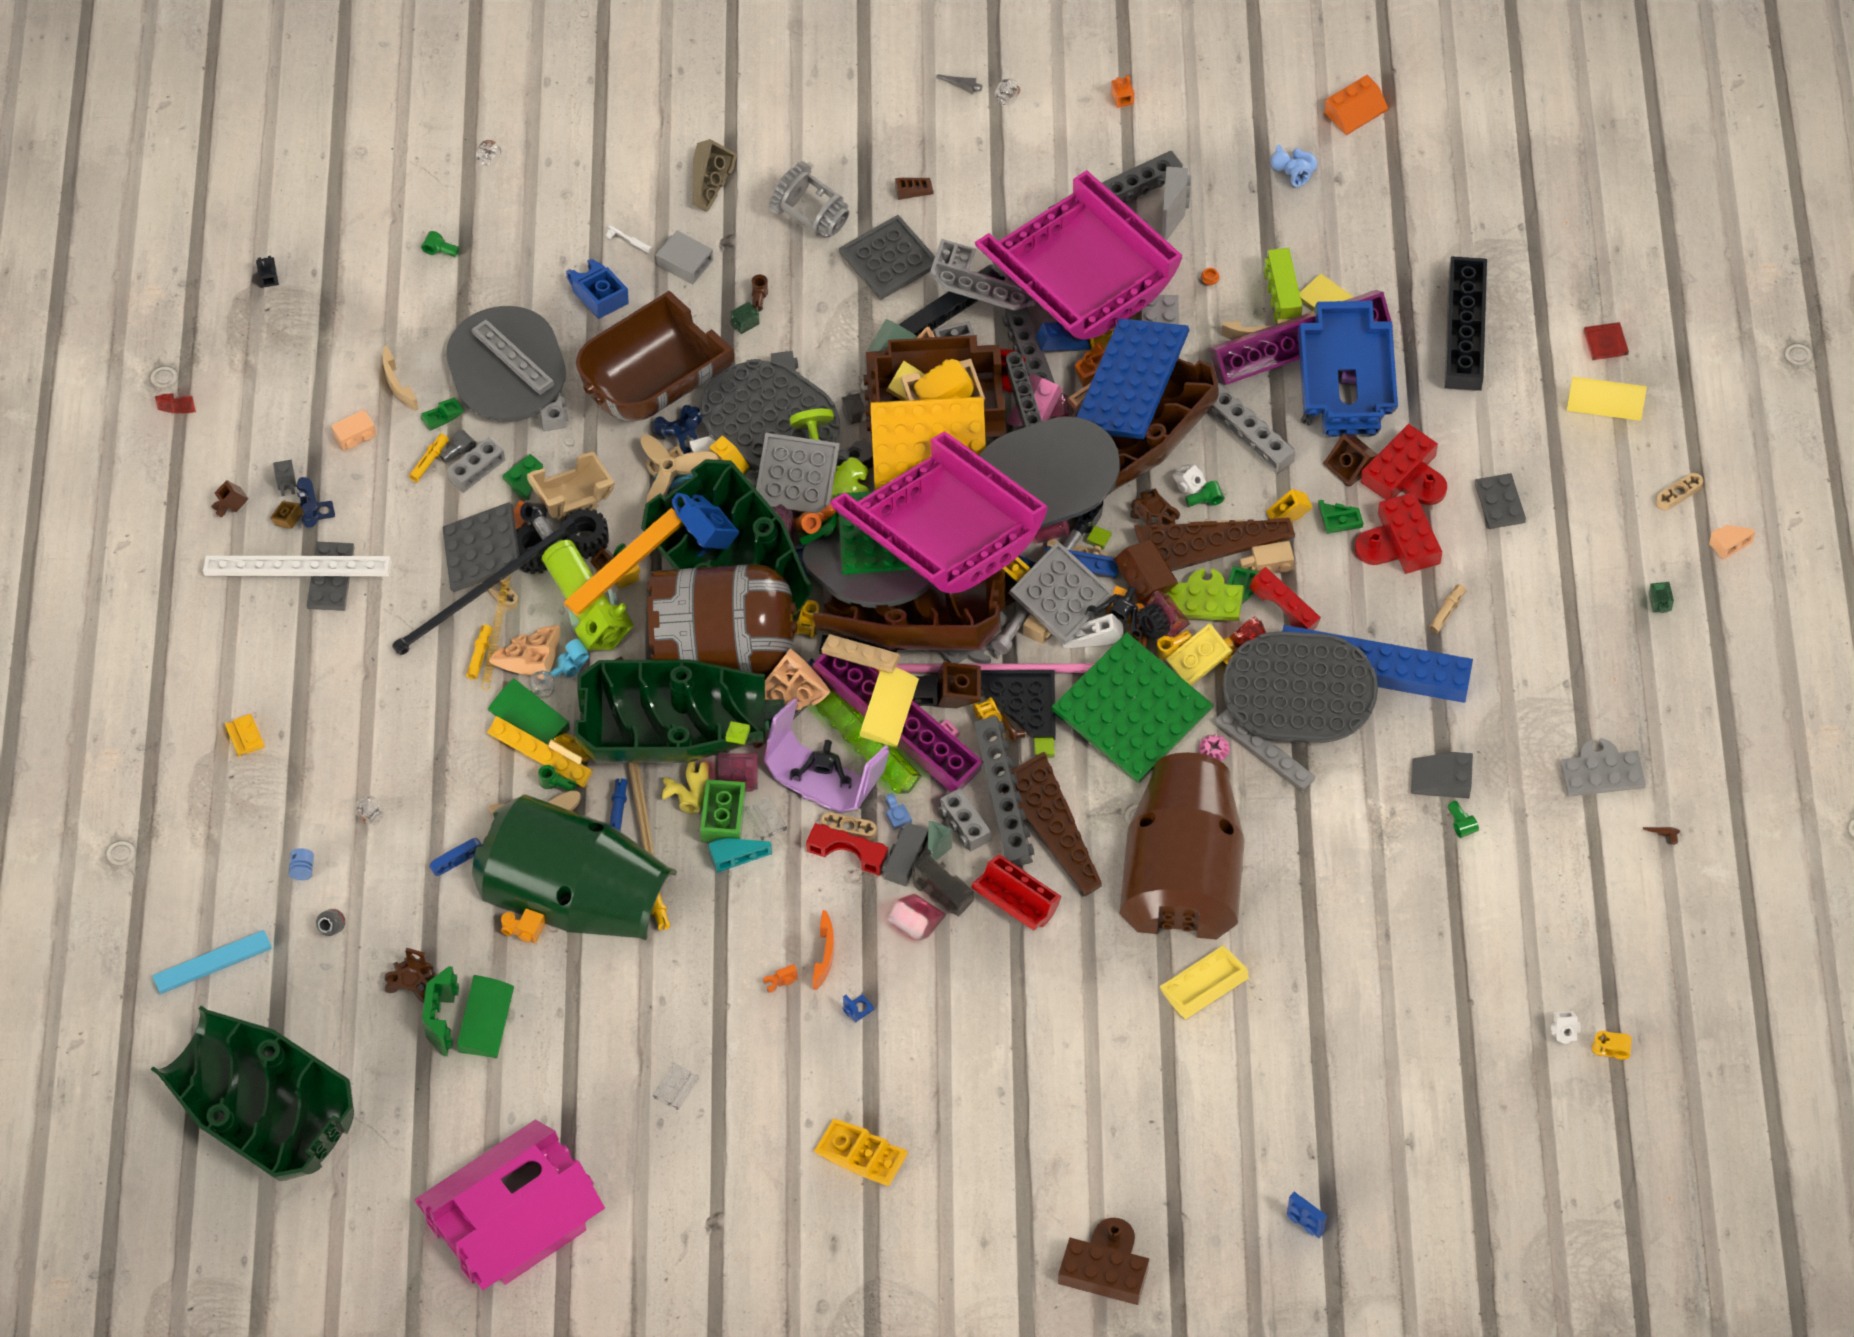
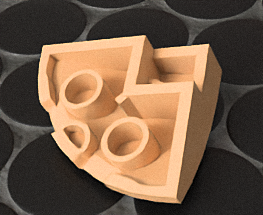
M560 625L539 628L537 633L527 637L525 634L513 638L511 645L505 649L500 647L491 656L489 662L502 669L523 675L548 676L557 653Z
M791 648L765 679V705L773 708L775 706L784 707L796 698L798 699L796 710H801L805 706L816 705L830 693V690L819 675Z

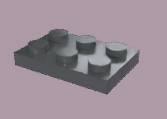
M1512 473L1475 479V487L1489 529L1526 522Z

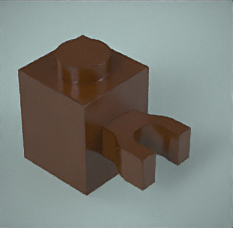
M226 480L214 493L219 501L215 502L211 507L217 511L216 514L223 517L228 508L237 512L246 503L248 497L241 487Z

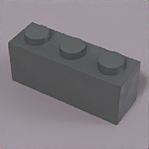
M906 822L904 828H900L897 835L898 841L892 845L890 850L891 856L889 860H885L882 867L885 880L905 887L928 841V829Z

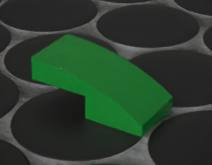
M454 397L439 402L438 408L421 413V419L431 431L461 415L464 410Z

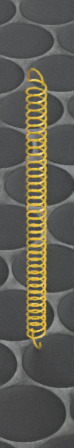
M500 629V630H497V631H493V632H492V636H494L493 633L498 632V631H501V629ZM486 662V668H488V669L492 668V667H487V665L492 666L493 664H487V662Z

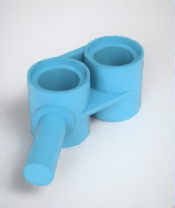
M580 639L571 640L566 645L567 652L557 658L558 667L549 672V678L542 676L545 682L551 680V676L554 678L561 673L565 674L566 677H573L579 673L581 667L589 658V653Z

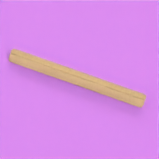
M628 763L642 848L654 856L639 763Z

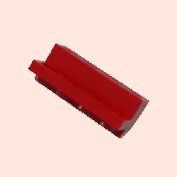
M1000 854L988 862L984 874L976 879L971 886L973 890L1033 931L1039 926L1043 928L1050 921L1062 897Z

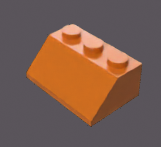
M1365 75L1327 98L1324 113L1348 135L1388 111V106L1379 86L1368 75Z

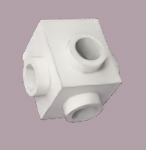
M1184 464L1172 475L1178 484L1179 490L1183 493H1197L1206 483L1202 471L1195 464Z
M1554 1012L1551 1034L1560 1043L1567 1044L1577 1041V1034H1580L1581 1026L1580 1022H1577L1575 1012Z

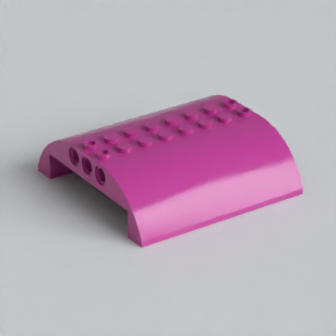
M1088 170L1073 179V194L998 241L988 233L975 241L976 247L1068 332L1079 339H1091L1105 334L1116 327L1119 318L1128 319L1145 308L1168 285L1182 260L1180 252Z
M946 431L931 439V457L857 502L845 492L830 501L833 509L940 591L946 593H958L968 590L1015 560L1033 540L1047 512V505Z

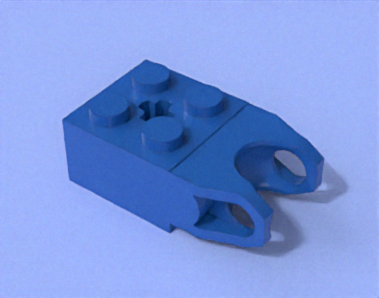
M588 259V272L579 273L571 269L566 271V277L572 286L573 292L598 319L629 304L628 288L603 264L593 259Z
M676 493L672 499L677 516L687 527V531L697 539V543L701 547L728 549L739 534L737 528L719 507L713 506L702 495L693 494V497L690 498L686 494ZM680 497L683 498L685 503L682 508L678 506V499Z

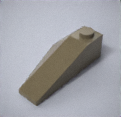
M711 139L697 143L693 158L692 204L706 212L709 211L717 198L720 188L725 185L728 175H731L737 158V153Z

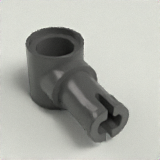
M459 430L454 434L451 446L439 454L440 458L447 464L457 454H465L476 447V441L464 430Z

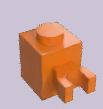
M1125 75V78L1117 77L1116 80H1112L1111 93L1117 108L1134 104L1135 93L1129 75Z

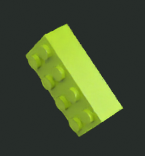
M1290 248L1268 250L1267 257L1264 258L1265 268L1263 269L1264 279L1268 280L1266 284L1267 293L1271 294L1270 307L1271 309L1274 308L1275 311L1273 312L1274 323H1277L1279 319H1293L1302 316L1303 306Z

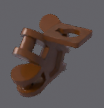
M1156 488L1151 489L1149 493L1141 492V499H1135L1131 502L1133 510L1130 512V517L1133 519L1141 518L1146 525H1162V521L1165 525H1169L1170 523H1175V520H1178L1180 517V512L1158 494ZM1151 517H1158V523H1150Z
M406 948V958H404V961L399 964L398 962L393 963L395 971L385 974V981L387 982L385 991L387 993H395L400 988L412 991L418 1000L424 1003L426 983L437 976V974L432 971L433 966L431 963H427L424 952ZM412 954H415L420 958L416 959L415 956H413ZM420 984L424 987L422 991L417 988Z

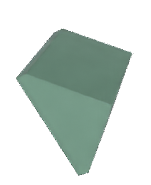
M885 319L868 351H884V347H888V340L913 339L917 336L900 325Z

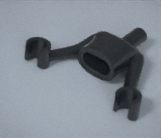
M1130 586L1125 596L1114 594L1098 607L1090 605L1085 611V615L1089 611L1093 612L1092 619H1094L1097 613L1108 608L1113 603L1109 613L1122 621H1127L1131 613L1130 635H1136L1138 642L1142 636L1141 631L1137 629L1138 606L1131 600L1136 592L1134 587Z
M825 740L823 750L813 751L800 769L794 768L790 771V780H792L793 776H798L799 781H801L802 774L813 764V761V771L822 774H831L835 764L840 778V787L842 788V784L848 783L849 789H851L852 784L851 777L844 775L839 755L830 752L831 740Z

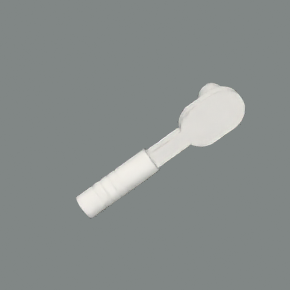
M608 225L605 235L608 239L611 240L613 236L618 235L629 240L630 244L648 254L652 251L651 246L634 237L631 238L613 226Z

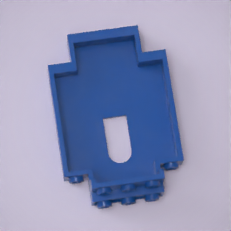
M1372 301L1317 302L1314 307L1315 323H1300L1298 327L1303 414L1318 416L1322 413L1323 435H1328L1329 437H1337L1340 434L1375 436L1381 430V420L1384 415L1392 414L1398 408L1392 321L1374 322ZM1355 370L1357 401L1354 404L1347 405L1340 400L1338 371Z

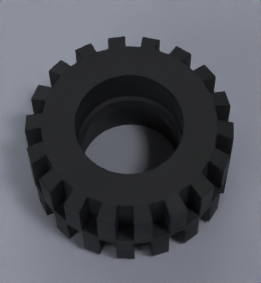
M578 508V511L575 512L573 510L570 512V515L564 517L565 520L569 517L573 518L578 526V531L570 537L565 535L562 540H571L584 559H588L591 556L593 558L601 548L606 549L607 543H609L607 520L603 518L602 513L597 514L595 509L591 511L590 508H585V510ZM586 530L593 532L591 535L584 537L576 535Z
M524 524L523 528L519 527L516 529L520 556L528 551V547L542 541V538L532 525ZM546 550L521 566L520 569L523 568V572L526 573L531 571V574H535V572L540 574L543 573V570L548 571L542 561V555Z

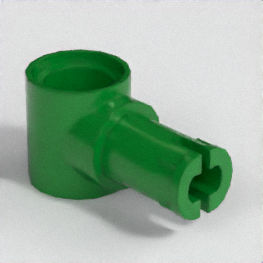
M429 231L421 245V249L429 255L443 252L456 257L459 252V246L445 242L442 235L436 231Z
M1218 481L1207 482L1203 489H1201V492L1185 496L1188 507L1203 502L1215 506L1222 503L1225 499Z
M543 765L540 767L538 774L542 788L552 789L558 787L567 791H574L577 781L563 777L555 771L553 766Z
M1452 801L1448 804L1447 808L1454 817V830L1459 838L1479 831L1475 817L1464 813L1458 801Z

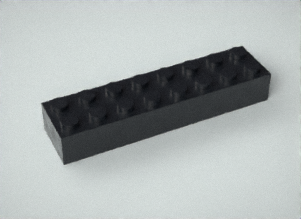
M1455 256L1450 258L1444 388L1482 390L1487 259Z

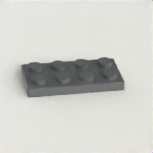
M316 541L314 556H353L355 546L354 543ZM311 576L307 609L345 611L350 576Z

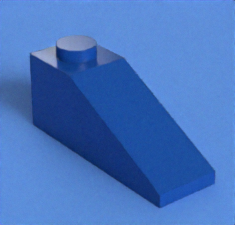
M1043 322L1036 335L1041 351L1091 349L1088 339L1074 337L1059 322Z

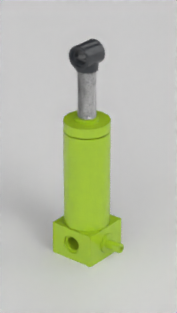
M527 502L522 505L520 510L522 519L529 521L535 527L542 540L554 533L546 520L547 509L544 504ZM558 540L548 547L542 555V561L565 599H568L593 577V574L571 540ZM603 594L579 616L576 615L580 623L574 630L586 650H614L634 627L625 611L627 607L624 603L611 605L606 595Z

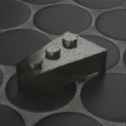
M927 849L913 864V884L917 890L927 893L931 900L942 904L949 913H954L959 917L974 901V891L956 874L951 876L944 869L946 865L943 862L940 864L930 856L932 852Z

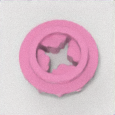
M1217 734L1207 735L1204 739H1201L1199 744L1200 754L1214 757L1220 761L1224 760L1230 751L1229 741H1226L1224 736L1220 737ZM1218 744V749L1211 750V745Z

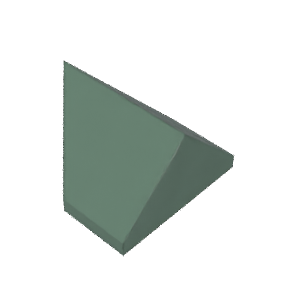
M929 821L928 865H932L952 848V829L937 822Z

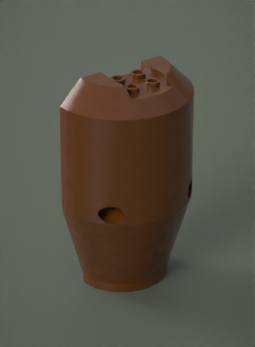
M1178 358L1144 439L1111 436L1117 447L1120 459V472L1113 491L1160 465L1216 403L1219 388L1214 366L1200 360L1194 365L1191 362ZM1083 400L1077 405L1072 417L1077 416Z
M1001 569L974 587L958 593H946L931 584L929 589L921 596L909 602L888 607V604L877 605L876 608L862 607L861 604L853 602L848 604L837 599L823 587L822 613H813L815 627L817 630H826L889 650L982 651L1001 632L1000 612L1005 608V570Z
M1183 752L1164 756L1154 764L1153 774L1127 831L1119 912L1139 933L1157 934L1158 927L1166 930L1182 929L1187 932L1197 931V938L1217 940L1238 924L1244 835L1230 783V770L1223 762L1208 755Z

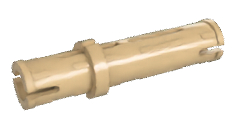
M1456 584L1451 594L1446 596L1443 606L1428 626L1430 632L1438 634L1452 611L1459 606L1460 599L1467 591L1463 585Z

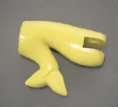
M702 761L698 773H696V762L688 763L686 780L690 791L673 779L663 777V783L666 787L663 789L662 799L677 794L682 811L689 814L698 813L704 803L706 779L708 780L709 763Z

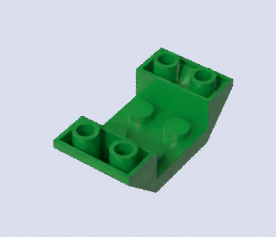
M448 966L426 983L422 1014L425 1036L443 1056H448V1049H452L453 1038L450 1037L451 1029L447 1028L446 1020H439L437 1012L440 1013L441 1002L454 1003L455 995H459L457 974H454L453 966Z

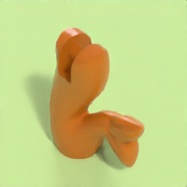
M829 504L817 513L803 512L802 515L794 519V528L799 532L813 534L819 530L821 524L828 517L836 513V510Z

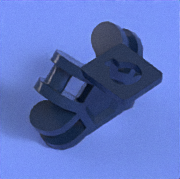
M684 405L681 417L676 421L669 422L664 417H656L654 430L657 434L664 437H670L671 435L677 437L683 453L686 454L691 451V448L684 445L685 436L689 435L693 440L698 439L695 429L701 423L702 415L698 407Z
M306 477L299 478L296 487L300 492H297V497H300L299 505L305 512L302 517L304 526L311 528L316 525L318 520L334 518L333 502H316L312 481ZM323 506L330 509L327 514L317 512V510Z

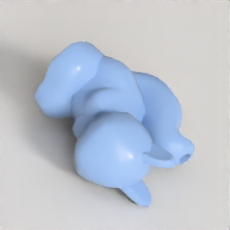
M1277 145L1276 152L1271 157V167L1275 171L1285 170L1287 175H1291L1290 182L1295 187H1300L1307 183L1311 173L1318 166L1315 156L1310 152H1304L1296 148L1293 151L1294 159H1291L1283 151L1281 145Z

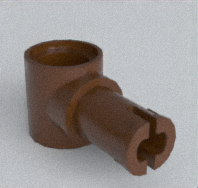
M758 274L751 280V295L753 297L751 309L756 311L758 307V312L763 310V300L768 295V279L766 276Z

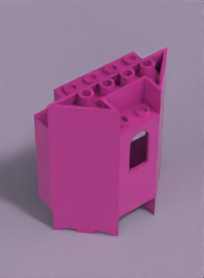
M536 1119L414 1199V1202L424 1213L427 1225L437 1238H443L459 1259L462 1271L471 1283L476 1282L482 1291L499 1279L504 1285L508 1284L586 1231L585 1222L605 1209L593 1187V1180L586 1174L580 1161L573 1160L569 1156L571 1155L566 1145H561L558 1142L559 1138L555 1130ZM534 1161L539 1163L542 1167L541 1174L512 1194L501 1181V1179L527 1162Z

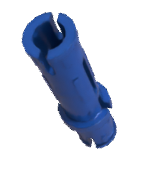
M617 778L615 780L614 794L611 797L613 804L610 825L621 831L624 803L627 801L626 788L628 781L621 778V782H619L620 779Z

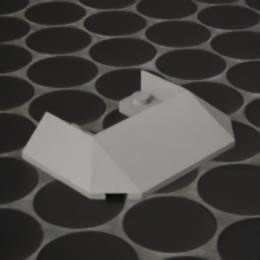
M941 239L930 274L944 290L1014 311L1036 304V301L1009 276L1006 275L1003 281L970 271L976 252L975 248Z

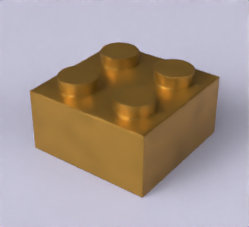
M282 501L270 519L275 526L292 529L304 511L298 503Z

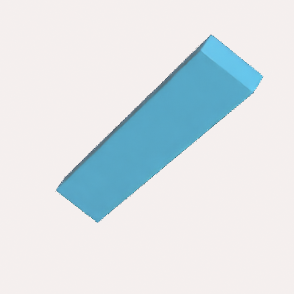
M262 930L152 976L161 995L271 950L272 947L265 931Z

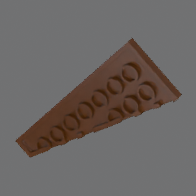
M1273 518L1261 521L1250 519L1238 522L1229 520V522L1204 521L1190 522V524L1134 525L1138 542L1153 540L1171 571L1248 551L1255 546L1273 544L1295 538L1290 518Z
M1042 752L1013 769L1012 774H1016L1018 784L1015 785L1016 791L1020 792L1022 802H1019L1020 808H1023L1025 811L1027 823L1085 896L1102 887L1100 877L1090 859L1087 847L1083 843L1080 831L1077 829L1074 817L1061 792L1060 785L1054 776L1046 753ZM1008 788L1003 790L1004 793L1009 791Z

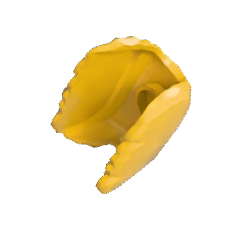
M946 359L942 362V365L931 369L925 374L924 378L920 377L914 384L916 395L920 400L967 398L972 395L974 389L969 374L963 365L954 359Z

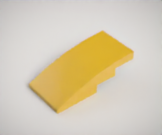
M835 1118L814 1150L816 1154L855 1174L888 1187L908 1155L906 1149L889 1144L887 1139L870 1134L868 1129Z

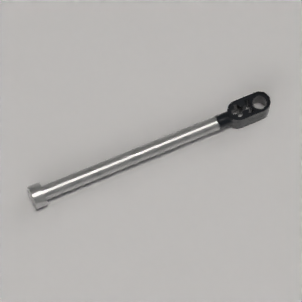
M1103 501L1093 510L1077 516L1076 526L1063 543L1066 549L1073 550L1083 534L1092 531L1102 516ZM1022 605L1003 633L998 634L991 642V646L998 653H1008L1012 647L1011 640L1030 614Z

